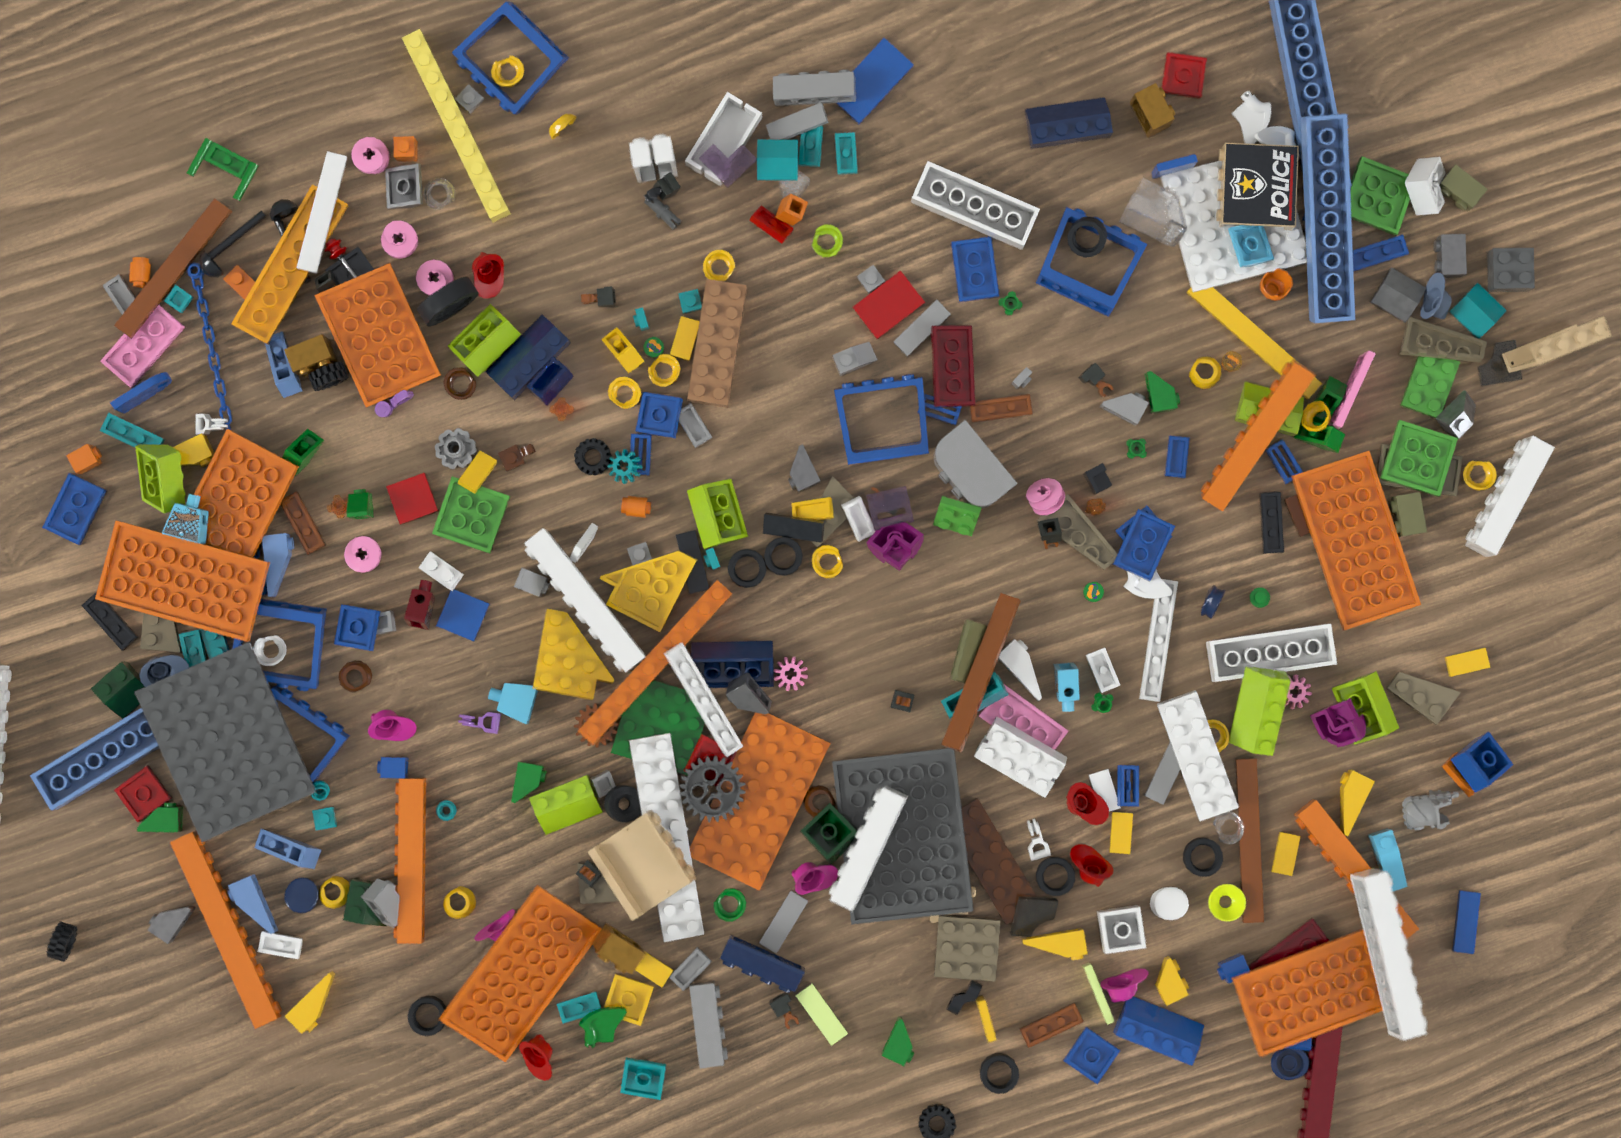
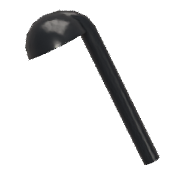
M281 199L275 202L270 210L271 221H274L281 237L286 230L282 219L294 214L299 208L289 199ZM309 275L306 278L304 284L311 281Z
M261 210L209 253L204 251L199 261L201 271L209 277L218 278L224 275L213 259L267 217Z

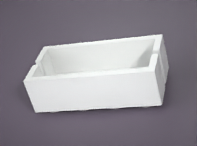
M729 92L722 99L685 160L686 166L701 175L704 172L706 178L719 186L722 185L762 119V112L747 103L744 106L745 111L742 110L743 101Z
M664 134L656 135L650 141L645 140V138L634 139L633 143H629L633 169L638 183L656 180L653 159H655L656 165L658 164L660 179L672 172L674 177H678L670 136L666 137Z
M997 716L974 755L975 758L1044 798L1049 793L1055 783V779L1057 780L1067 761V757Z

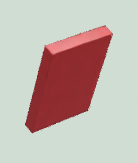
M900 270L852 308L873 336L879 339L925 304V301Z

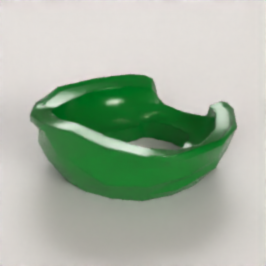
M734 888L725 889L714 902L716 915L719 919L728 922L737 920L746 909L745 896L741 891ZM725 895L737 899L738 907L735 911L727 912L723 909L720 901Z

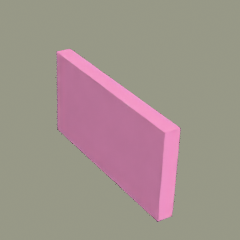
M158 305L132 339L123 334L100 362L130 388H133L184 330L185 326Z
M1367 351L1359 356L1346 384L1348 386L1344 397L1334 411L1328 424L1329 426H1333L1336 429L1342 428L1376 353Z
M1005 684L1004 686L1009 695L984 708L979 714V717L992 725L997 716L1054 750L1068 733L1067 729Z

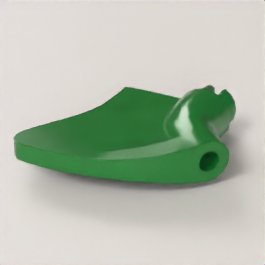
M606 1007L585 1015L579 1022V1026L585 1031V1046L588 1048L590 1045L592 1049L597 1042H613L615 1030L627 1013L626 1008Z

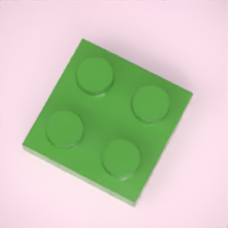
M942 496L933 525L941 529L958 532L962 535L972 536L981 507Z

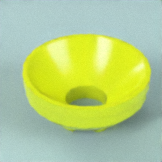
M1222 884L1214 888L1210 893L1208 906L1213 916L1221 921L1228 922L1238 919L1243 914L1246 907V899L1238 887L1231 884ZM1222 896L1230 897L1231 904L1229 907L1223 908L1220 906L1219 901Z

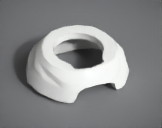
M277 635L258 638L253 650L261 665L274 666L284 659L286 644ZM273 640L279 648V653L274 658L266 657L263 652L265 642Z

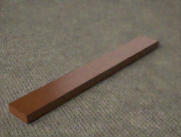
M214 198L114 326L132 339L232 211Z
M1000 593L944 736L943 746L959 752L963 751L1021 602L1020 599Z
M1257 758L1235 759L1237 804L1239 807L1237 809L1241 891L1246 899L1242 921L1243 923L1264 922Z

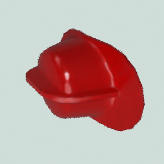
M480 252V255L475 258L472 264L474 286L479 293L478 296L490 299L495 297L503 287L504 262L501 256L497 254Z
M1074 783L1066 796V804L1069 811L1075 816H1080L1091 825L1097 826L1107 821L1109 808L1105 800L1086 783Z
M1078 844L1071 848V860L1079 868L1080 877L1084 882L1099 887L1105 879L1113 875V866L1091 846Z
M538 1034L528 1042H521L519 1049L529 1071L540 1080H549L552 1077V1068L549 1063L553 1051L552 1047L541 1034Z

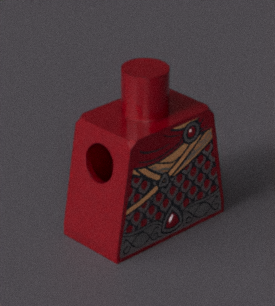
M420 580L419 588L412 589L404 617L408 626L425 630L429 629L435 601L433 593L430 592L432 582Z

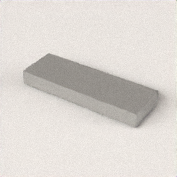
M818 103L766 124L770 140H787L829 122L823 104Z
M936 300L893 343L908 357L931 334V326H940L951 313Z
M1169 742L1144 795L1164 805L1180 771L1171 742Z
M791 890L759 943L777 954L808 900Z

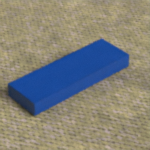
M1399 235L1353 250V272L1408 255L1409 251L1404 236Z
M1459 890L1453 952L1474 954L1481 897L1479 892Z

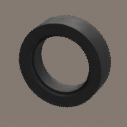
M462 277L431 294L418 306L417 311L428 327L434 326L463 310L475 300L479 293L469 277Z

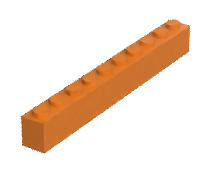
M716 580L583 724L578 733L594 746L666 668L669 662L664 653L679 643H683L686 646L725 604L732 593Z
M197 831L171 841L170 844L254 1028L257 1029L281 1017V1006L278 1001L273 999V989L270 983H266L263 977L265 972L260 963L257 964L255 949L247 942V932L243 926H240L237 920L239 919L238 912L235 908L231 907L228 891L223 889L221 885L222 877L218 871H215L212 865L214 863L213 857L210 852L205 850V841L201 842Z

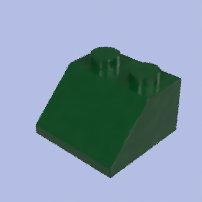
M121 661L98 681L91 690L104 705L124 719L140 705L135 691L145 686L142 684L140 675L128 662Z
M830 803L800 831L830 865L847 850L857 834L856 829Z
M358 878L351 880L343 921L364 925L387 926L382 924L361 897L374 883L373 881Z

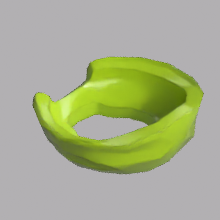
M824 224L818 227L811 244L812 248L821 257L836 255L843 246L841 231L831 224ZM831 235L835 240L834 247L829 250L823 249L817 244L819 236Z

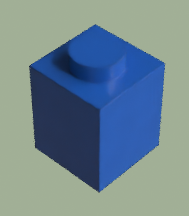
M381 757V761L377 763V773H380V778H408L409 757Z
M1241 953L1218 962L1220 968L1217 969L1221 980L1225 979L1227 983L1233 982L1232 977L1250 971L1244 955Z

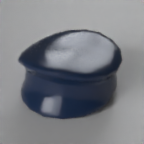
M1216 585L1209 589L1201 609V616L1206 615L1210 619L1213 618L1226 590L1218 589Z
M302 877L296 878L287 886L284 900L293 912L307 913L315 907L319 891L312 880Z
M1283 1048L1276 1051L1271 1058L1272 1071L1283 1080L1300 1078L1307 1072L1309 1067V1058L1302 1050Z

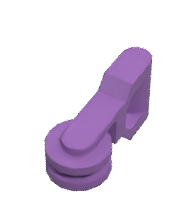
M402 390L394 395L390 402H378L375 406L376 414L380 417L390 416L394 408L413 398L414 393L409 390Z
M487 712L482 717H478L477 725H474L475 722L471 721L475 719V716L459 714L462 720H458V723H462L464 726L482 728L487 733L498 734L501 714ZM487 716L492 717L490 728H485L483 725V720Z

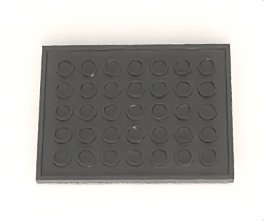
M250 642L135 691L201 842L317 792Z
M945 748L832 761L838 812L857 832L860 826H865L867 820L864 817L868 809L874 807L876 801H873V798L879 788L882 789L887 785L908 796L856 908L853 911L850 910L851 925L973 912L955 750ZM854 838V840L851 842L847 850L843 853L844 863L848 862L849 857H847V853L851 845L857 843V838Z

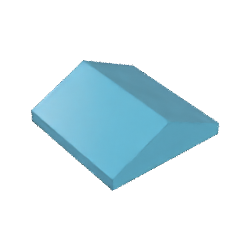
M1240 225L1228 228L1240 267H1252L1274 260L1264 226Z

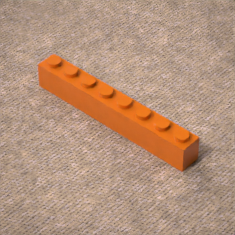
M1294 359L1284 365L1281 370L1283 374L1280 379L1274 380L1269 390L1271 392L1267 397L1264 396L1259 402L1257 413L1251 414L1246 422L1248 424L1244 431L1241 430L1236 436L1234 447L1228 448L1223 456L1225 458L1221 465L1218 464L1213 470L1212 475L1214 476L1211 481H1206L1201 488L1202 499L1221 511H1224L1316 376L1313 371Z
M400 778L399 782H396L395 793L399 795V803L395 804V815H398V823L395 824V836H398V844H395V856H398V864H395L394 875L398 877V885H395V891L399 894L400 899L397 926L394 928V938H397V944H422L425 942L426 778Z
M1312 799L1294 814L1297 818L1295 822L1302 830H1307L1310 834L1308 839L1314 846L1319 845L1322 849L1321 855L1327 862L1331 861L1334 864L1335 868L1333 870L1340 878L1344 877L1348 882L1346 884L1347 888L1352 894H1355L1350 874L1371 868L1319 802ZM1398 903L1396 910L1402 919V934L1405 935L1407 940L1419 928Z

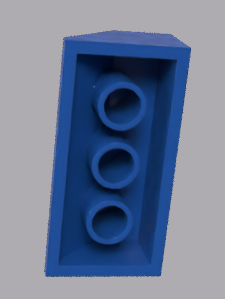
M1133 996L1124 1002L1113 1033L1116 1036L1193 1066L1200 1048L1204 1024Z

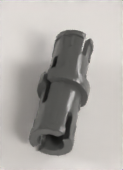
M658 198L653 200L654 203L651 201L647 202L645 199L644 203L656 213V217L663 219L672 230L677 228L672 220L678 225L681 224L682 220L669 210L670 207L667 204L664 205Z

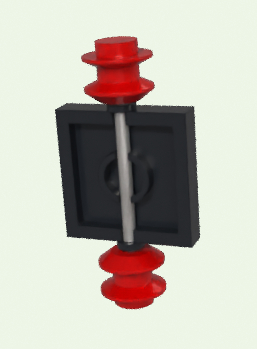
M334 238L325 244L324 252L331 253L329 259H338L337 262L325 269V271L330 269L339 284L374 270L359 247L344 255L347 248L340 246L341 239L336 240Z

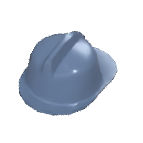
M1442 273L1433 274L1426 285L1423 304L1420 310L1423 319L1430 317L1445 319L1451 306L1452 299L1448 292L1445 291V278Z
M177 655L154 657L142 667L140 680L147 687L188 669L189 664L185 659Z

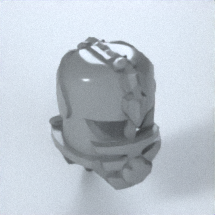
M1429 790V795L1408 796L1402 803L1404 824L1410 830L1424 829V826H1430L1431 829L1434 827L1444 829L1450 823L1447 816L1439 813V808L1451 805L1452 799L1458 797L1459 792L1451 793L1449 791Z

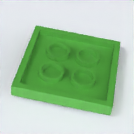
M1360 157L1351 181L1352 186L1350 187L1351 219L1387 233L1398 235L1410 201L1405 185L1409 174L1366 157Z
M1398 420L1380 479L1440 497L1458 438Z
M452 476L432 534L491 554L510 496L482 486L474 494L458 484L459 478Z

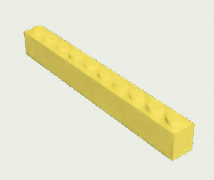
M418 29L402 37L489 218L494 223L510 215L511 213L423 33Z

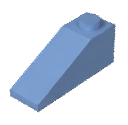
M283 331L276 333L269 344H265L275 385L283 398L303 390L299 376L293 373L284 349L288 348Z
M287 533L265 535L262 538L264 561L270 562L266 577L268 597L277 596L292 556L294 539Z
M265 829L260 830L254 847L298 867L315 869L321 849Z
M255 874L228 885L230 889L228 890V895L231 901H235L239 908L270 934L279 931Z

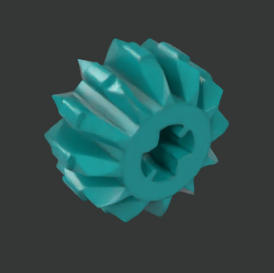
M623 449L622 454L619 451L615 452L617 458H609L613 461V464H608L607 467L613 469L609 475L615 476L614 481L619 482L621 480L623 484H627L628 479L630 482L635 481L633 475L638 477L641 475L637 472V469L643 468L642 465L637 464L641 458L635 457L636 453L634 451L628 453L627 449ZM623 463H627L629 465L626 466V468H628L626 471L622 470L621 468L624 467L622 465Z

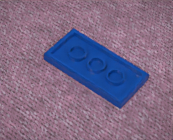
M883 38L853 70L856 78V102L836 104L855 122L860 124L911 70L914 64L888 40Z

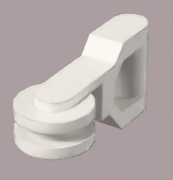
M196 414V435L201 433L208 435L214 430H224V428H228V425L224 424L228 422V419H212L209 414Z
M1032 819V823H1030L1028 820L1027 826L1030 835L1034 836L1033 832L1039 834L1038 837L1031 838L1032 842L1028 846L1031 861L1051 856L1048 843L1043 841L1038 822ZM1041 843L1044 845L1043 850L1033 852L1032 848L1035 844Z

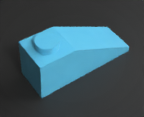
M1386 828L1368 834L1379 869L1387 871L1392 878V892L1408 887L1399 848L1392 829Z

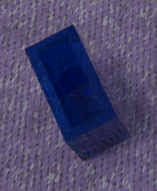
M553 356L526 387L537 399L548 406L574 376L565 365Z

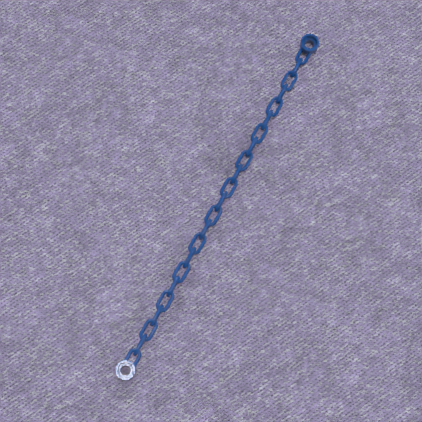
M192 263L187 268V274L191 277L193 288L197 290L199 297L197 309L199 315L203 317L204 326L202 333L205 343L209 345L208 361L210 369L215 374L214 390L221 402L219 414L220 418L224 419L222 410L226 411L227 409L229 420L224 424L228 425L226 429L231 430L232 416L230 408L226 406L224 399L226 396L225 383L219 375L220 359L213 347L215 335L213 327L209 325L207 318L209 315L208 302L203 298L202 294L204 273L201 271L198 263ZM197 267L198 272L196 274H192V269ZM200 279L201 286L199 284L196 286L195 280ZM200 303H205L206 312L203 311L201 313ZM210 328L212 339L208 338L207 340L205 329L209 331ZM216 356L217 365L213 366L211 357L214 358ZM217 384H222L223 393L219 392L218 394ZM259 547L257 549V555L255 554L253 557L256 559L260 557ZM266 581L264 584L262 595L268 594Z

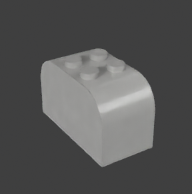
M966 420L941 439L934 451V463L940 472L938 476L945 484L949 483L953 487L951 492L958 500L962 498L965 503L981 507V509L989 507L1017 484Z

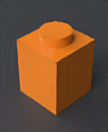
M414 136L393 137L394 158L397 162L418 161L417 140Z
M790 193L781 200L775 218L794 226L802 220L808 202Z
M86 444L66 455L75 473L80 475L102 464L100 459L102 457L101 452L96 446L94 447L90 444Z

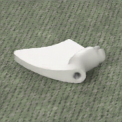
M1246 91L1241 95L1244 103L1232 115L1241 126L1245 144H1254L1257 141L1255 134L1267 128L1269 124L1271 104L1259 101L1250 91Z
M1272 126L1255 134L1256 140L1261 144L1296 146L1294 141L1295 131L1286 127Z
M1155 570L1150 582L1127 571L1128 580L1124 587L1134 595L1148 599H1158L1172 595V590L1160 578L1157 570Z

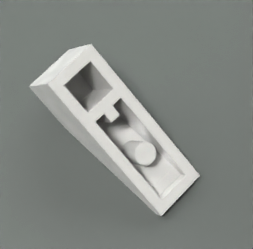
M1013 639L1001 651L998 659L1039 701L1042 696L1029 653L1026 651L1028 647L1021 640L1017 642Z

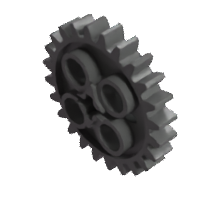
M717 755L714 756L713 761H710L709 756H706V762L698 758L699 765L692 762L691 766L693 769H685L688 776L681 777L686 781L679 784V787L685 789V791L679 793L681 796H686L682 804L689 803L686 810L688 811L693 808L692 816L694 817L699 813L700 820L707 816L708 822L711 821L712 817H715V820L719 822V816L721 815L726 820L727 812L734 815L732 808H740L737 801H744L740 794H745L746 791L740 789V787L744 786L745 782H739L743 774L736 775L739 768L732 769V761L726 765L725 757L720 762L717 759ZM708 769H713L716 772V777L712 780H708L704 776L705 771ZM720 774H724V777L716 786L717 792H712L706 802L702 804V799L709 791L707 786H713ZM724 781H729L732 783L733 788L731 791L725 792L721 789V784ZM695 786H701L704 789V793L698 797L692 793V789ZM718 798L721 802L718 808H711L709 806L710 799Z

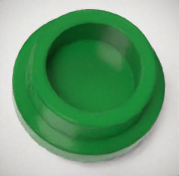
M1255 588L1250 593L1249 599L1253 606L1263 608L1270 602V594L1264 588Z

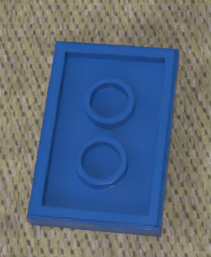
M983 237L951 242L959 302L999 297L992 238Z
M68 473L42 528L81 545L107 490Z
M1138 509L1113 565L1150 582L1175 525Z

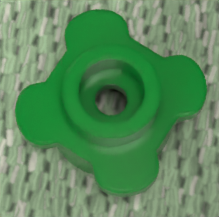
M1012 291L1005 298H1000L998 304L1004 308L1005 314L1008 316L1012 315L1016 309H1021L1023 305L1016 297V293Z
M1145 439L1127 440L1128 458L1146 457Z
M1096 693L1094 695V704L1091 706L1092 710L1101 713L1109 712L1112 708L1111 701L1114 699L1112 694L1102 695L1101 693Z

